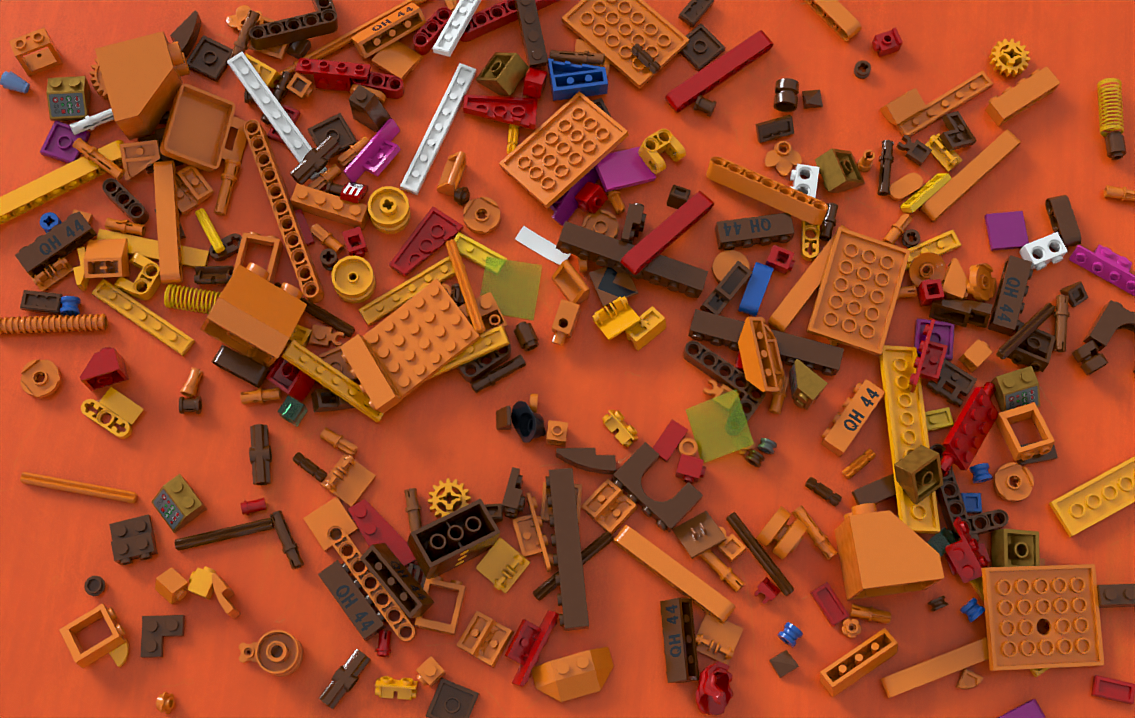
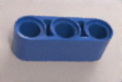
M759 262L755 263L738 311L756 317L774 268Z

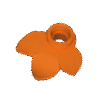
M247 5L238 7L236 15L227 16L226 21L231 28L238 29L240 32L251 8ZM255 11L260 14L257 20V23H259L262 17V12Z
M787 141L776 143L774 150L769 151L765 158V166H775L777 172L782 176H787L790 173L792 165L797 166V164L802 163L800 154L793 150Z

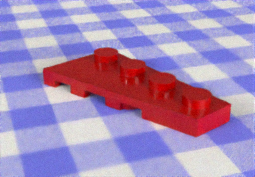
M465 95L463 113L535 130L537 99Z
M432 206L389 263V266L403 276L408 275L447 241L463 230V225Z
M365 499L348 508L369 548L372 544L385 543L404 567L416 561L407 542Z

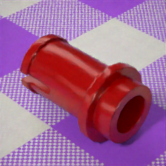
M264 497L248 502L244 500L243 503H240L243 515L247 514L249 516V513L267 510Z
M381 630L378 632V648L375 649V652H377L379 657H389V653H391V631L385 633V630Z

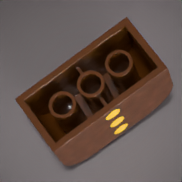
M479 499L411 532L407 545L425 577L431 579L486 552L496 543L501 532L483 501Z

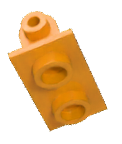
M938 133L929 138L930 141L925 145L932 149L931 153L949 172L963 160L954 150L948 151Z
M609 410L608 412L611 415L606 414L602 418L604 420L603 423L612 433L618 428L619 432L615 437L623 446L628 448L633 444L632 439H639L636 435L638 432L632 425L628 426L624 421L625 417L620 411Z
M382 676L376 680L375 695H379V698H394V691H398L397 699L412 700V698H416L418 681H413L411 678L397 680L390 676Z

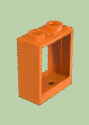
M45 27L9 41L16 59L28 77L63 64L58 49ZM48 46V48H46V49H43V50H41V51H38V52H35V53H33V54H30V55H28V56L23 57L24 55H27V54H29V53H32V52H34V51L40 50V49L45 48V47Z
M256 232L243 233L233 273L239 264L243 266L249 242L272 246L273 250L267 270L270 275L267 281L274 284L283 248L281 240L273 235L265 237Z
M1035 402L1000 412L995 422L1015 461L1021 459L1025 461L1032 458L1033 455H1044L1051 451L1055 440ZM1031 418L1043 441L1021 447L1010 425Z
M438 576L431 579L426 578L423 589L427 594H429L430 585L459 591L451 624L424 619L422 615L416 617L415 627L455 636L466 587L462 585L463 583L456 580H451L450 583L445 582L442 577Z
M102 603L59 629L75 663L81 668H85L126 643L123 636L126 633L121 624L116 623L117 615L112 607L107 608ZM104 617L113 635L84 652L76 637V633Z

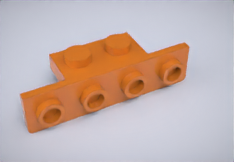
M529 492L526 493V498L531 514L512 519L522 556L526 558L542 553L546 570L550 572L551 565H554L551 553L547 554L545 547L549 546L546 534L542 535L540 527H543L541 516H537L535 509L538 508L536 498L531 497Z

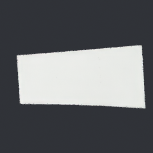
M525 226L522 227L515 238L523 245L558 265H561L571 255L562 253L556 249L555 244Z

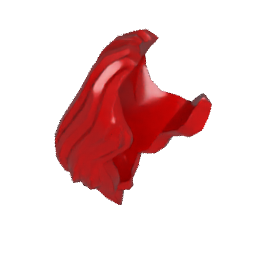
M720 661L707 666L700 673L699 684L696 690V703L702 714L719 715L724 713L725 707L733 697V692L729 685L733 675L728 672L729 666Z

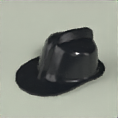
M516 402L512 408L511 419L522 441L529 443L532 439L544 436L546 431L544 429L543 417L538 413L532 412L525 402Z

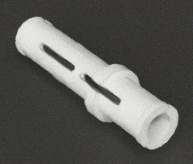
M112 109L90 117L85 116V119L70 124L73 134L77 135L89 129L94 130V127L114 120Z

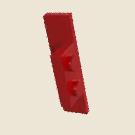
M299 58L295 73L312 74L316 88L350 92L353 85L351 78L367 80L371 66L369 64Z
M931 319L930 324H926L923 335L926 338L925 341L921 340L918 351L921 352L920 357L916 356L913 368H917L916 373H912L909 384L912 385L910 390L912 393L916 389L919 377L938 382L948 346L930 341L935 319Z
M959 516L955 519L953 525L961 540L947 545L945 550L963 583L981 577V568H988L989 564L986 557L982 556L979 552V545L976 539H972L969 534L968 524L962 521Z
M548 610L540 627L525 619L522 620L505 654L506 657L520 664L512 684L523 687L528 682L530 672L533 666L537 664L539 654L547 644L551 630L557 624L558 613Z

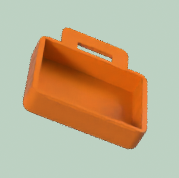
M183 84L176 90L161 142L160 152L169 158L207 172H213L220 166L221 159L241 161L247 140L244 131V125L247 121L233 116L235 104L232 101L192 85ZM230 126L238 129L232 151L225 148Z

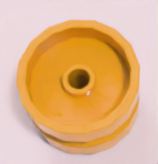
M386 186L375 190L370 196L368 212L373 226L386 234H395L404 230L411 218L409 201L405 193L399 188Z
M346 256L340 259L333 267L331 273L332 283L338 296L345 302L352 304L361 303L369 299L374 293L376 287L374 272L370 263L364 258Z

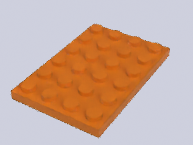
M581 0L562 17V22L597 53H604L605 60L639 89L655 74L638 59V56L631 52V48L635 44H639L643 48L642 50H645L654 59V62L656 61L661 66L660 70L689 44V39L643 0Z
M579 91L507 155L499 165L548 209L625 140L629 133Z
M838 227L807 332L880 356L910 250Z
M437 278L363 336L401 399H404L481 338Z

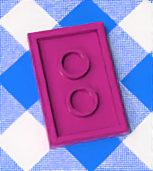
M640 147L609 153L595 166L605 192L651 182L656 179L655 174L639 156L638 150Z

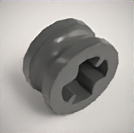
M761 438V444L757 448L764 453L774 454L773 448H776L777 444L767 438Z

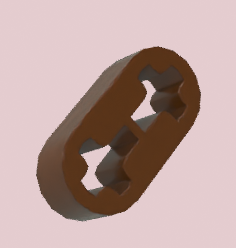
M234 233L221 239L225 250L220 255L215 252L211 245L209 249L211 257L216 261H222L238 253L242 236ZM236 239L239 245L235 246L233 240Z

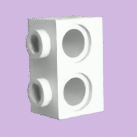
M797 164L796 169L791 171L790 181H793L791 188L816 198L819 167ZM800 175H805L808 179H802Z
M1058 232L1028 243L1019 251L1022 259L1031 261V269L1036 268L1037 271L1045 268L1050 262L1056 264L1062 261L1063 256L1068 252ZM1049 247L1053 248L1055 252H1052ZM1033 254H1036L1039 259L1034 258Z

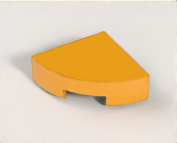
M125 639L126 643L109 652L118 667H121L127 660L129 651L127 639Z

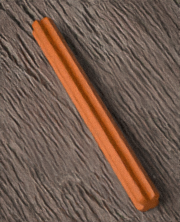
M451 239L446 242V247L474 330L480 334L485 332L486 329L455 240Z
M23 472L20 477V481L25 484L135 503L137 499L135 492L28 472Z

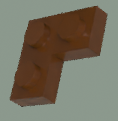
M958 111L946 114L942 118L949 131L943 132L939 137L948 151L971 146L976 142L975 137Z
M142 616L141 657H163L164 637L184 636L185 616Z

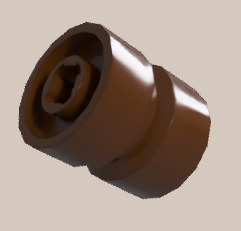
M782 78L776 81V95L774 97V108L776 110L791 112L797 109L798 97L796 94L799 93L798 81L790 78Z
M1094 340L1084 344L1072 353L1077 362L1082 363L1081 368L1087 376L1109 363L1103 354L1098 353L1099 348Z

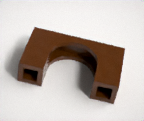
M1110 300L1102 309L1083 342L1088 343L1094 340L1099 351L1107 346L1116 330L1128 329L1135 332V312H1130L1119 302Z
M645 442L613 474V483L621 490H625L628 493L627 497L635 504L638 503L642 506L641 510L648 517L652 516L657 521L656 524L660 529L670 532L701 500L703 495L688 482L668 501L659 502L650 499L642 489L641 478L659 459L660 455Z

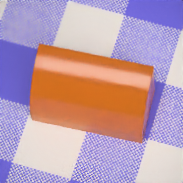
M914 88L880 108V111L890 123L897 125L927 106L917 89Z

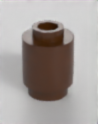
M1120 131L1108 133L1105 139L1107 156L1113 160L1123 158L1127 153L1124 136Z
M526 322L517 324L514 333L521 348H524L525 351H530L538 347L539 339L532 324Z

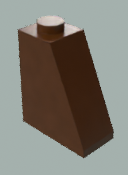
M361 85L350 96L349 103L353 118L373 131L378 132L391 118L376 95Z

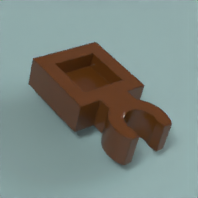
M904 135L902 140L906 144L904 145L899 142L896 147L902 151L906 150L907 154L905 156L921 166L932 149L918 140L913 143L909 136Z

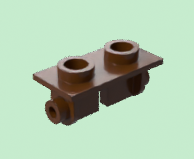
M195 266L196 275H194V282L199 285L227 284L232 277L234 266Z

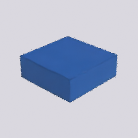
M961 493L967 513H982L981 493Z

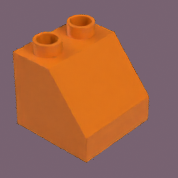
M163 31L95 48L115 122L129 140L152 134L160 120H162L161 118L171 108L176 90L183 85L181 76L190 74L185 54L181 51L179 42L169 43Z
M249 263L246 268L239 264L200 330L246 356L248 348H251V359L268 369L278 359L307 304L300 300L303 293L293 285L284 282L279 288L267 281L270 274L264 268L254 263Z
M875 503L851 507L852 512L845 514L844 521L834 530L847 600L923 591L944 579L940 554L890 510L877 512Z

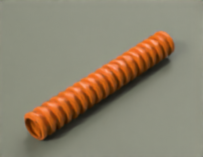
M81 314L77 316L59 315V317L57 315H53V317L48 315L47 317L41 316L40 318L39 316L34 318L33 316L28 318L26 316L22 318L19 316L16 319L15 317H10V319L9 317H4V319L0 317V334H9L10 332L11 334L16 332L20 334L22 332L28 333V331L29 333L34 331L36 333L40 331L42 333L46 331L50 333L52 331L58 332V330L60 332H64V330L66 332H70V330L72 332L76 330L81 332L82 330L88 331V329L90 331H94V329L96 331H100V329L105 331L108 326L105 314H101V316L99 314H95V316L93 314H89V316L87 314L83 316Z

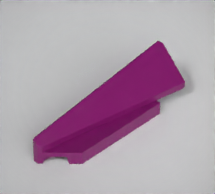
M595 167L550 206L554 211L552 218L560 225H564L565 221H568L577 209L578 202L574 198L588 181L595 184L599 179Z

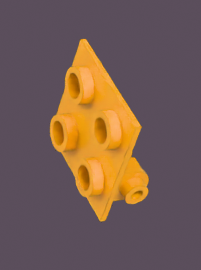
M625 296L614 300V306L609 303L611 309H608L605 305V310L601 308L594 312L595 315L592 316L593 321L608 340L618 336L641 321L640 317L628 304Z
M500 537L477 565L476 569L488 578L495 588L501 589L506 594L531 562Z

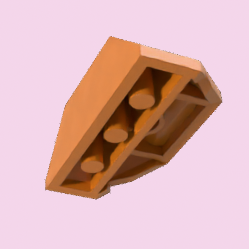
M747 317L738 341L745 378L762 392H778L783 382L784 370L776 337L765 324L766 321L763 317Z
M602 647L546 662L533 667L531 672L536 689L560 702L601 691L614 665L609 647Z

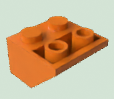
M128 239L89 240L83 259L85 278L130 276Z
M491 292L475 299L486 329L485 332L501 325L503 327L508 326ZM466 303L459 306L472 324Z

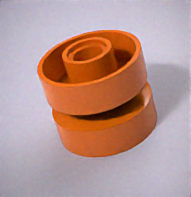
M781 506L757 536L756 540L765 547L773 540L777 541L772 552L783 560L803 540L804 537L802 535L808 526L798 519L788 526L787 522L791 517V513Z
M273 630L267 632L259 639L255 649V657L263 670L274 676L285 677L293 674L300 667L303 661V648L300 642L290 633L283 630Z

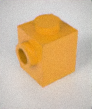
M206 566L204 569L197 567L196 572L193 571L189 578L190 585L187 590L210 600L214 592L212 574L216 571Z

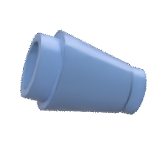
M5 71L1 76L0 85H3V88L25 94L28 92L30 84L12 71Z

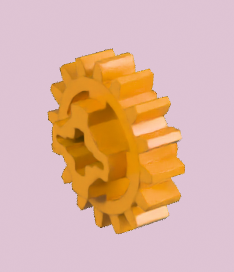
M1012 38L1010 42L1007 39H1004L1002 43L998 41L996 46L992 48L989 56L992 59L990 64H995L993 70L999 69V75L1004 72L1006 77L1010 74L1015 77L1017 73L1021 75L1026 70L1030 58L1027 57L1030 52L1024 51L1026 45L1020 46V41L1014 43Z
M447 478L446 483H443L441 480L439 481V487L433 485L435 491L429 492V496L433 498L428 499V504H433L430 510H436L435 517L442 515V518L454 512L457 505H461L460 508L468 505L466 502L471 501V497L466 496L469 490H463L464 483L457 485V479L450 483L449 478ZM452 488L458 490L461 495L453 492ZM443 489H445L442 495H438ZM449 496L453 499L451 504H448L446 501ZM437 505L443 506L447 512L442 511Z

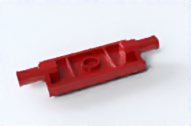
M986 382L984 387H975L944 440L943 446L946 449L940 461L942 476H947L953 464L957 465L960 470L967 471L994 424L999 412L990 400L996 391L993 383Z

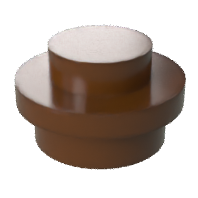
M458 187L454 194V201L459 205H464L469 201L470 192L467 187Z
M91 576L85 582V591L91 596H98L105 590V581L99 576Z

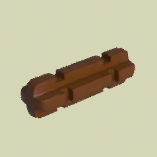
M635 44L631 48V52L638 56V59L647 68H650L649 70L653 74L660 70L661 66L656 61L654 62V59L645 50H642L643 48L639 44Z
M300 452L296 453L293 457V461L297 465H300L309 474L315 476L318 481L323 482L327 477V473L324 470L320 469L308 458L305 459L304 455Z
M813 477L807 480L805 483L807 488L813 489L816 494L825 500L829 499L830 503L834 506L839 504L842 499L839 494L832 493L833 490L821 482L817 483L818 480Z

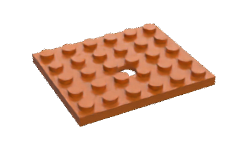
M1095 564L981 568L990 671L1104 665ZM1040 619H1044L1049 624V631L1045 635L1040 634L1037 630V622Z

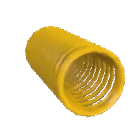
M1106 78L1097 84L1099 131L1104 137L1108 133L1103 132V130L1115 131L1122 129L1120 132H1124L1122 82L1116 78ZM1109 82H1117V83H1120L1119 85H1117V84H1110V85H1105V86H1103V87H1100L1102 84L1109 83ZM1117 93V95L1105 96L1106 94ZM1109 97H1118L1116 99H1105ZM1108 101H1118L1115 103H1105ZM1107 105H1118L1114 107H1105ZM1111 108H1118L1117 110H1111V111H1108V110H1107V109H1111ZM1110 112H1119L1116 114H1106ZM1109 116H1119L1115 118H1106ZM1108 120H1118L1114 122H1107Z
M169 284L164 295V305L166 308L173 307L178 310H190L191 312L209 314L208 309L210 311L212 309L213 293L212 308L216 303L217 294L219 298L221 293L219 291H212L211 293V290L207 292L206 289L203 291L202 288L200 290L193 287L190 289V287L186 288L181 285ZM171 288V298L169 302V292ZM180 288V298L177 304V296ZM189 288V296L186 304V294ZM185 289L183 303H181L182 292ZM193 289V297L190 305V296ZM197 291V299L194 306L195 293ZM201 292V301L198 307L199 295ZM206 292L205 302H204V306H203V297H204V293ZM209 292H210V298H209V303H208V307H207V299H208V294H209Z

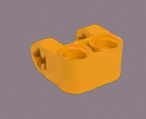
M660 129L643 141L638 154L654 174H659L666 169L665 161L659 154L665 151L673 161L677 162L686 156V151L669 130Z
M134 253L130 263L142 269L134 283L119 277L114 285L133 297L144 301L149 300L161 284L160 267L148 258ZM157 271L154 276H149L151 272ZM142 287H147L146 291L140 292V289Z

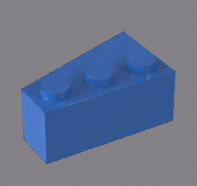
M548 58V72L553 101L571 99L579 91L585 96L607 94L608 80L605 67L587 64L577 65L571 64L569 61L564 63Z

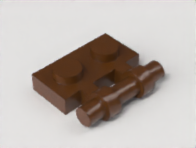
M944 359L938 383L930 380L926 386L932 389V392L936 395L940 394L945 397L950 404L954 403L960 407L964 400L957 397L958 394L961 393L967 396L977 379ZM947 384L953 388V392L951 393L943 388V385Z

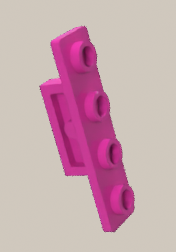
M390 118L346 167L344 173L350 182H356L365 170L378 177L399 153L400 147L391 142L400 132L393 119Z
M1100 244L1094 253L1081 245L1076 247L1069 258L1070 261L1135 296V275L1129 272L1132 262L1126 257L1119 256L1112 252L1111 249Z

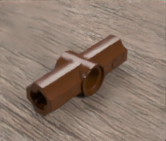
M327 137L316 149H311L305 155L303 161L290 172V175L298 184L303 185L314 173L320 172L327 165L328 160L341 149V145L334 137Z
M256 424L250 426L251 447L249 448V457L252 464L253 484L267 485L271 483L270 463L272 462L268 426Z
M356 649L344 666L342 665L335 672L331 679L332 682L319 699L334 709L345 693L349 692L359 679L358 676L371 659Z

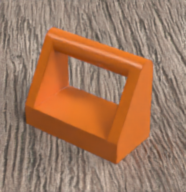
M459 151L449 156L437 186V192L454 197L467 166L466 154Z
M567 259L564 260L552 275V280L568 301L579 305L589 298L590 289Z

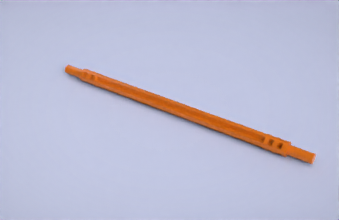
M406 0L314 52L305 55L303 58L320 60L351 43L352 36L413 2L418 6L427 0ZM298 60L293 62V65L278 72L280 77L283 71L291 74L294 73Z

